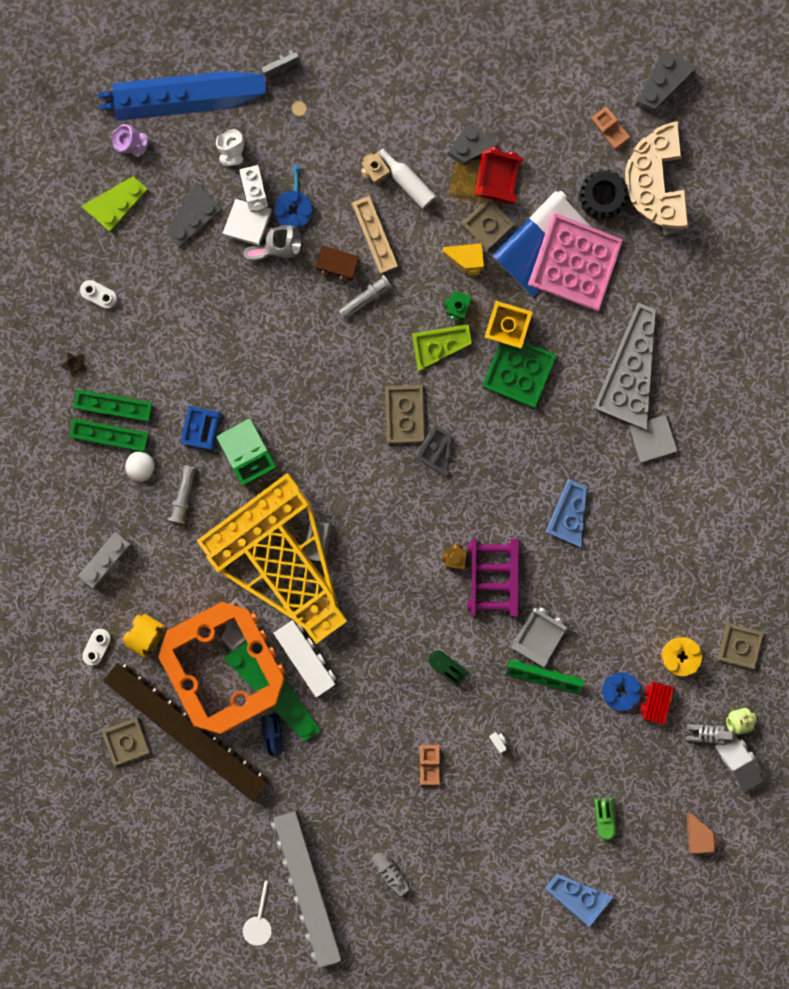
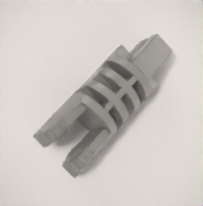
M687 724V729L699 730V737L687 736L686 741L725 744V739L733 740L736 738V732L725 731V726Z
M380 852L372 855V860L379 869L378 873L387 885L399 896L404 895L409 890V887L392 861H388L384 854Z

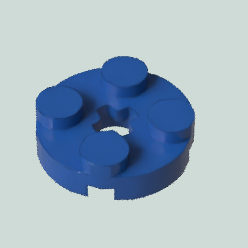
M293 190L285 192L275 202V217L281 225H293L296 228H301L311 218V202L301 192ZM290 205L298 206V208L296 209L298 213L296 215L294 213H292L291 215L288 213L290 211V209L288 208Z
M615 673L609 676L603 684V699L614 710H630L640 699V684L634 676L628 673ZM624 686V690L627 693L619 697L616 689Z

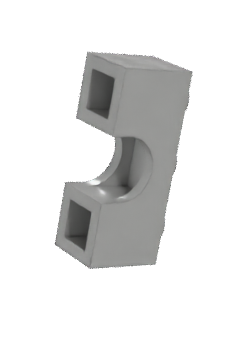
M114 532L78 577L95 589L105 578L109 569L125 554L132 544L118 532Z

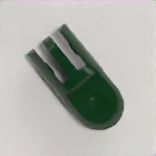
M433 651L429 656L430 666L456 687L460 685L458 681L462 682L464 680L463 675L467 676L469 674L468 671L442 651Z

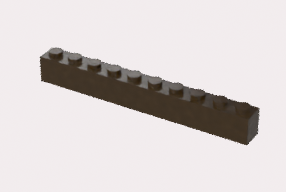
M123 662L122 665L117 663L103 680L105 684L252 802L255 801L268 784L266 781L267 777L260 771L254 772L251 769L252 765L247 760L243 759L241 761L236 757L237 753L230 747L227 749L221 745L222 740L217 736L213 735L211 737L206 733L207 730L195 727L186 711L183 710L181 713L177 710L176 707L178 705L169 698L167 701L162 698L161 695L163 693L154 686L151 689L146 685L148 681L139 674L136 677L131 673L133 669Z

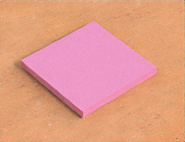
M552 213L528 286L599 311L623 239L562 215Z

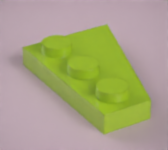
M133 176L81 207L111 232L148 189Z
M469 324L412 333L418 371L471 344Z

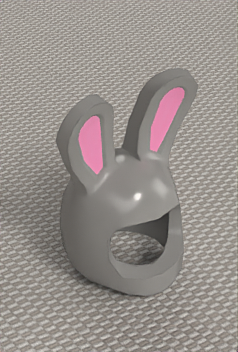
M282 225L275 228L267 226L262 239L266 240V245L247 247L244 250V258L247 261L255 262L272 255L281 258L295 257L301 249L300 232L293 225Z

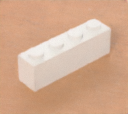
M292 620L274 632V635L315 697L335 685L334 680H336V677L331 670L327 671L323 666L326 663L320 653L316 655L313 650L315 645L310 638L306 639L302 634L305 631L303 627Z

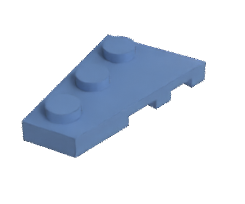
M570 479L567 480L546 533L578 547L582 546L581 536L584 524L583 514L586 501V486Z
M556 874L544 888L588 927L591 926L613 898V896L559 874Z

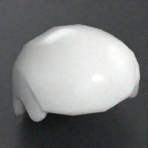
M137 451L128 457L125 469L131 480L141 483L151 478L155 464L153 458L148 453Z

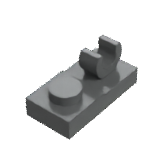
M290 50L288 51L289 56L283 58L281 54L279 55L280 60L262 67L268 85L303 69L296 52L293 53Z

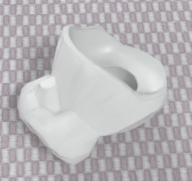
M231 129L219 135L216 139V146L221 153L220 163L224 166L241 164L243 162L241 153L244 148V136L242 133Z

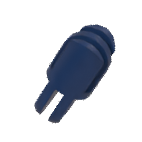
M276 713L262 716L261 725L265 749L270 756H279L284 748L280 716Z

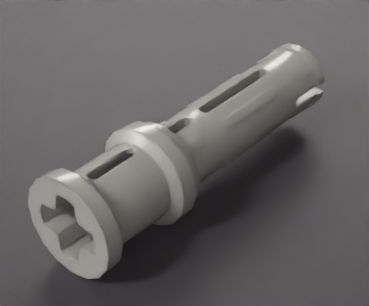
M382 275L380 280L373 285L369 284L366 291L338 310L346 320L373 299H379L380 295L389 289L392 290L393 287L387 278Z
M184 465L177 498L172 502L173 510L171 517H168V521L185 524L184 517L186 509H189L187 502L196 468Z

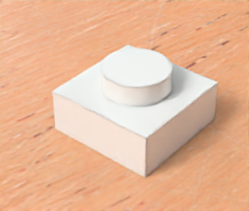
M494 732L489 736L500 753L506 750L504 745L507 742L502 734L497 735Z

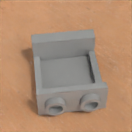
M539 607L532 610L511 648L545 667L549 657L568 627L565 626V621L557 616L555 619L548 616L550 612Z

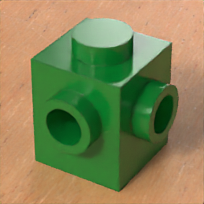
M454 290L452 297H447L444 308L447 309L446 314L449 315L448 318L458 322L460 319L464 320L472 296Z

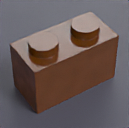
M322 245L316 270H319V274L330 277V274L336 275L338 280L348 282L349 279L353 280L359 256Z

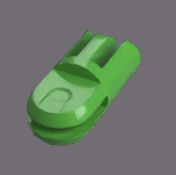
M614 797L609 798L611 817L608 814L607 799L602 798L603 817H601L599 799H594L598 834L603 840H611L615 837L617 831Z

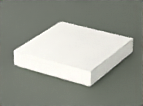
M235 199L223 235L259 246L272 210L265 207L259 211H249L247 202Z

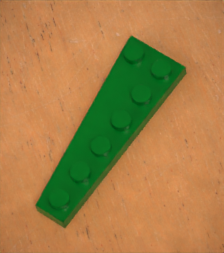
M245 642L225 656L224 659L258 692L269 686V683L257 660L248 653V643ZM260 644L253 647V653L260 654L263 650ZM285 680L277 706L272 709L304 741H307L321 730Z

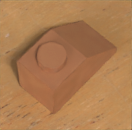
M686 813L689 852H714V847H717L716 835H713V832L693 814Z

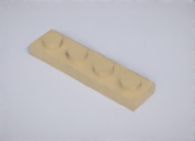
M370 196L353 202L352 206L379 273L382 274L397 268L398 265Z

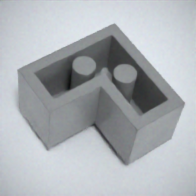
M737 737L733 740L726 739L725 744L719 743L715 746L720 758L743 793L763 782L760 776L762 770L755 763L757 760L753 753L746 751L748 747L742 739L738 740Z

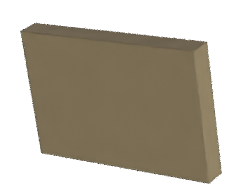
M423 385L385 386L387 444L423 443L425 440Z

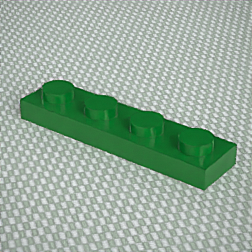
M77 389L73 408L149 422L153 403Z
M73 418L69 437L145 452L149 433Z
M510 660L505 674L580 695L584 685V680L577 676L564 675L555 670L549 671L537 665H527L519 660Z

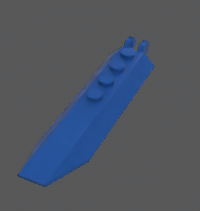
M230 71L113 83V92L98 94L100 99H114V104H102L99 106V110H115L116 120L119 121L230 109L266 94L264 74Z

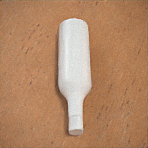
M384 149L378 152L379 156L390 167L393 179L422 209L435 199L436 195L406 164L395 161Z

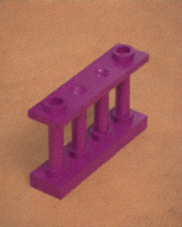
M472 538V542H468V554H472L471 600H467V611L471 612V615H475V610H506V612H509V616H518L519 539H510V543H506V545L476 544V538ZM476 552H506V554H510V562H506V564H476ZM476 571L506 572V574H510V581H506V583H476ZM476 590L506 591V593H510V598L506 602H476Z

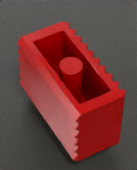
M653 681L650 682V685L647 684L644 695L647 696L646 702L641 704L639 712L642 715V719L666 725L675 687Z

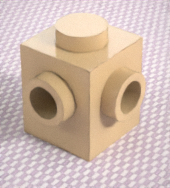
M370 153L363 158L364 162L361 163V172L366 179L370 178L374 185L390 175V170L378 153L374 155Z

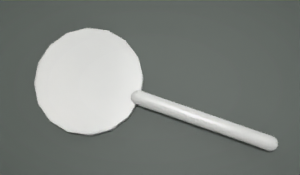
M268 881L264 882L258 917L250 918L243 927L244 938L252 945L265 944L271 936V926L266 919L262 918Z

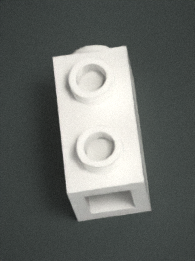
M258 165L239 169L249 211H259L268 207Z

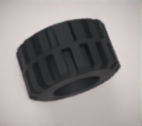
M604 169L599 170V172L594 171L583 182L579 192V202H581L582 209L586 210L585 213L592 215L593 219H612V217L619 215L625 207L629 193L627 192L628 186L624 183L623 177L620 178L617 172L614 174L611 172L612 170L604 171ZM596 186H609L614 191V201L608 205L597 203L592 195Z

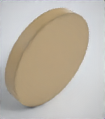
M297 101L292 105V112L296 116L305 114L307 108L303 102Z

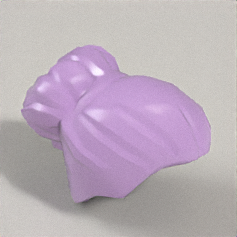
M123 124L113 131V146L118 152L124 154L132 153L134 156L140 157L147 149L148 136L145 133H139L128 124Z

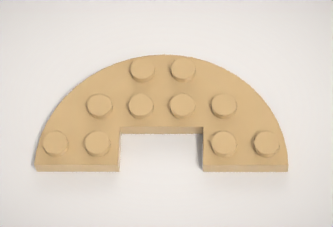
M672 122L656 128L652 134L643 138L634 148V153L627 163L625 183L628 186L627 192H629L628 195L632 204L643 217L662 227L686 229L688 228L684 190L669 193L665 191L663 162L682 159L678 122Z

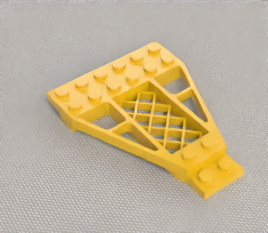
M289 473L285 474L197 540L198 544L207 554L206 558L217 573L220 572L292 618L297 624L305 628L316 644L348 621L337 606L338 603L312 504ZM307 509L314 536L300 545L287 529L286 522L302 510ZM279 528V530H280L282 533H278V532H274V531ZM269 535L268 545L259 543ZM273 535L283 536L281 547L271 545ZM286 539L293 547V549L285 547ZM314 539L317 544L325 578L322 577L303 550ZM257 546L267 547L266 558L256 556ZM271 548L281 550L279 560L269 559ZM284 550L294 552L293 562L283 561ZM244 553L260 573V576L249 584L226 570L229 564ZM297 554L304 564L296 563ZM259 560L265 561V567ZM269 562L279 563L277 573L267 572ZM282 564L292 565L291 576L281 574ZM295 566L305 568L304 578L294 576ZM308 570L311 572V574L314 576L316 580L307 579ZM271 576L277 577L276 583ZM280 577L290 579L289 589L279 588ZM261 578H264L283 606L253 588L252 585ZM293 579L303 581L302 591L292 590ZM307 582L317 583L316 593L305 592ZM320 586H321L322 589H323V591H322L321 593H319V588H320ZM283 592H288V598H286ZM291 593L301 594L300 605L290 603ZM305 595L314 597L304 604Z

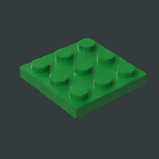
M523 342L521 349L499 343L482 387L535 408L556 354Z

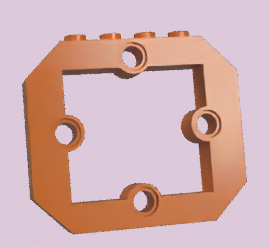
M220 602L166 631L158 657L195 727L222 735L277 706L285 681L283 675L286 673L281 663L276 664L274 658L277 655L272 646L268 648L265 641L268 638L263 629L259 631L256 625L259 621L254 612L250 614L248 609ZM236 620L248 643V653L257 660L269 686L250 696L244 691L234 693L231 697L232 705L208 718L196 694L200 687L198 680L191 675H186L174 651L197 639L204 644H209L216 638V629ZM206 628L210 629V636L208 638H202V630ZM257 644L263 646L260 654L253 653V647ZM191 680L194 682V687L192 690L187 691L184 688V684ZM243 696L246 698V704L239 707L236 704V700Z

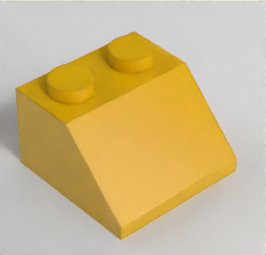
M482 243L443 247V257L461 272L468 273V276L480 275L479 272H483Z
M495 301L485 338L521 349L532 312Z

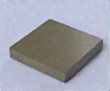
M489 199L484 201L461 223L479 243H482V247L486 251L490 250L515 226L503 211Z
M726 623L717 660L755 670L764 632Z
M138 717L101 730L114 767L151 753Z

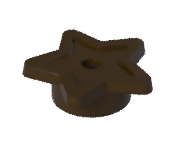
M67 353V361L62 365V368L69 369L72 377L78 371L86 370L82 363L84 355L74 356L71 353Z

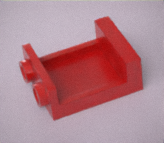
M490 147V149L482 151L474 196L508 205L516 203L517 195L514 194L519 163L523 162L524 158L519 157L518 153L501 152V149L497 147Z

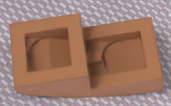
M607 107L591 117L596 127L615 151L630 140V136Z
M420 745V786H439V745Z

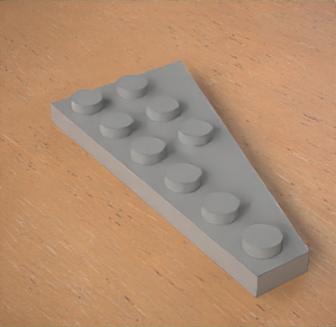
M637 303L593 409L647 430L656 310Z

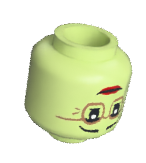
M747 708L731 711L726 718L728 730L736 732V735L750 733L757 722L755 714L751 713Z

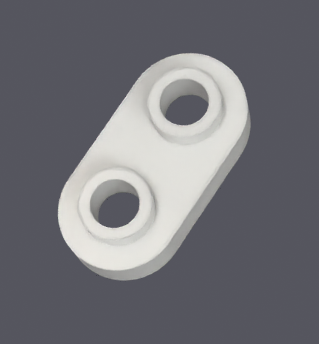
M92 280L85 281L80 287L81 295L85 299L105 309L112 308L117 302L116 294L112 290ZM88 287H93L91 293H87L86 289ZM105 295L110 296V300L107 302L103 300Z
M97 629L92 633L83 652V660L86 664L93 666L101 662L111 641V636L107 630ZM98 635H102L104 637V640L102 642H98ZM91 652L95 653L96 655L95 659L93 660L89 658V654Z

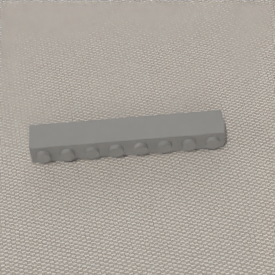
M295 810L273 818L274 822H271L274 834L278 833L279 841H277L278 849L285 856V859L282 860L285 871L289 870L291 877L288 878L291 889H295L297 896L294 897L296 907H300L302 915L299 916L302 926H306L308 931L305 934L308 945L312 944L314 952H311L314 964L318 963L319 968L339 962L342 958L297 812Z

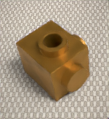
M452 544L451 548L448 547L447 551H443L442 562L445 563V567L464 570L467 550H464L462 545Z

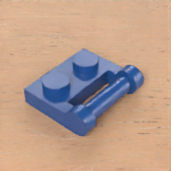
M188 406L180 443L214 451L218 423L223 413ZM206 416H210L212 419L207 442H201Z

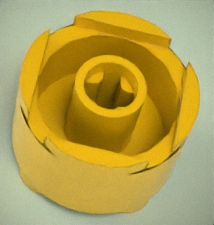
M143 614L142 616L137 615L132 623L134 627L131 632L128 631L122 641L125 642V647L146 659L149 657L147 655L148 651L153 652L164 634L161 632V629H165L166 626L149 615Z
M677 637L665 644L661 652V660L666 670L678 676H688L695 673L700 667L702 652L695 641L689 638ZM683 651V655H686V659H682V662H680V659L677 658V654H681V652Z

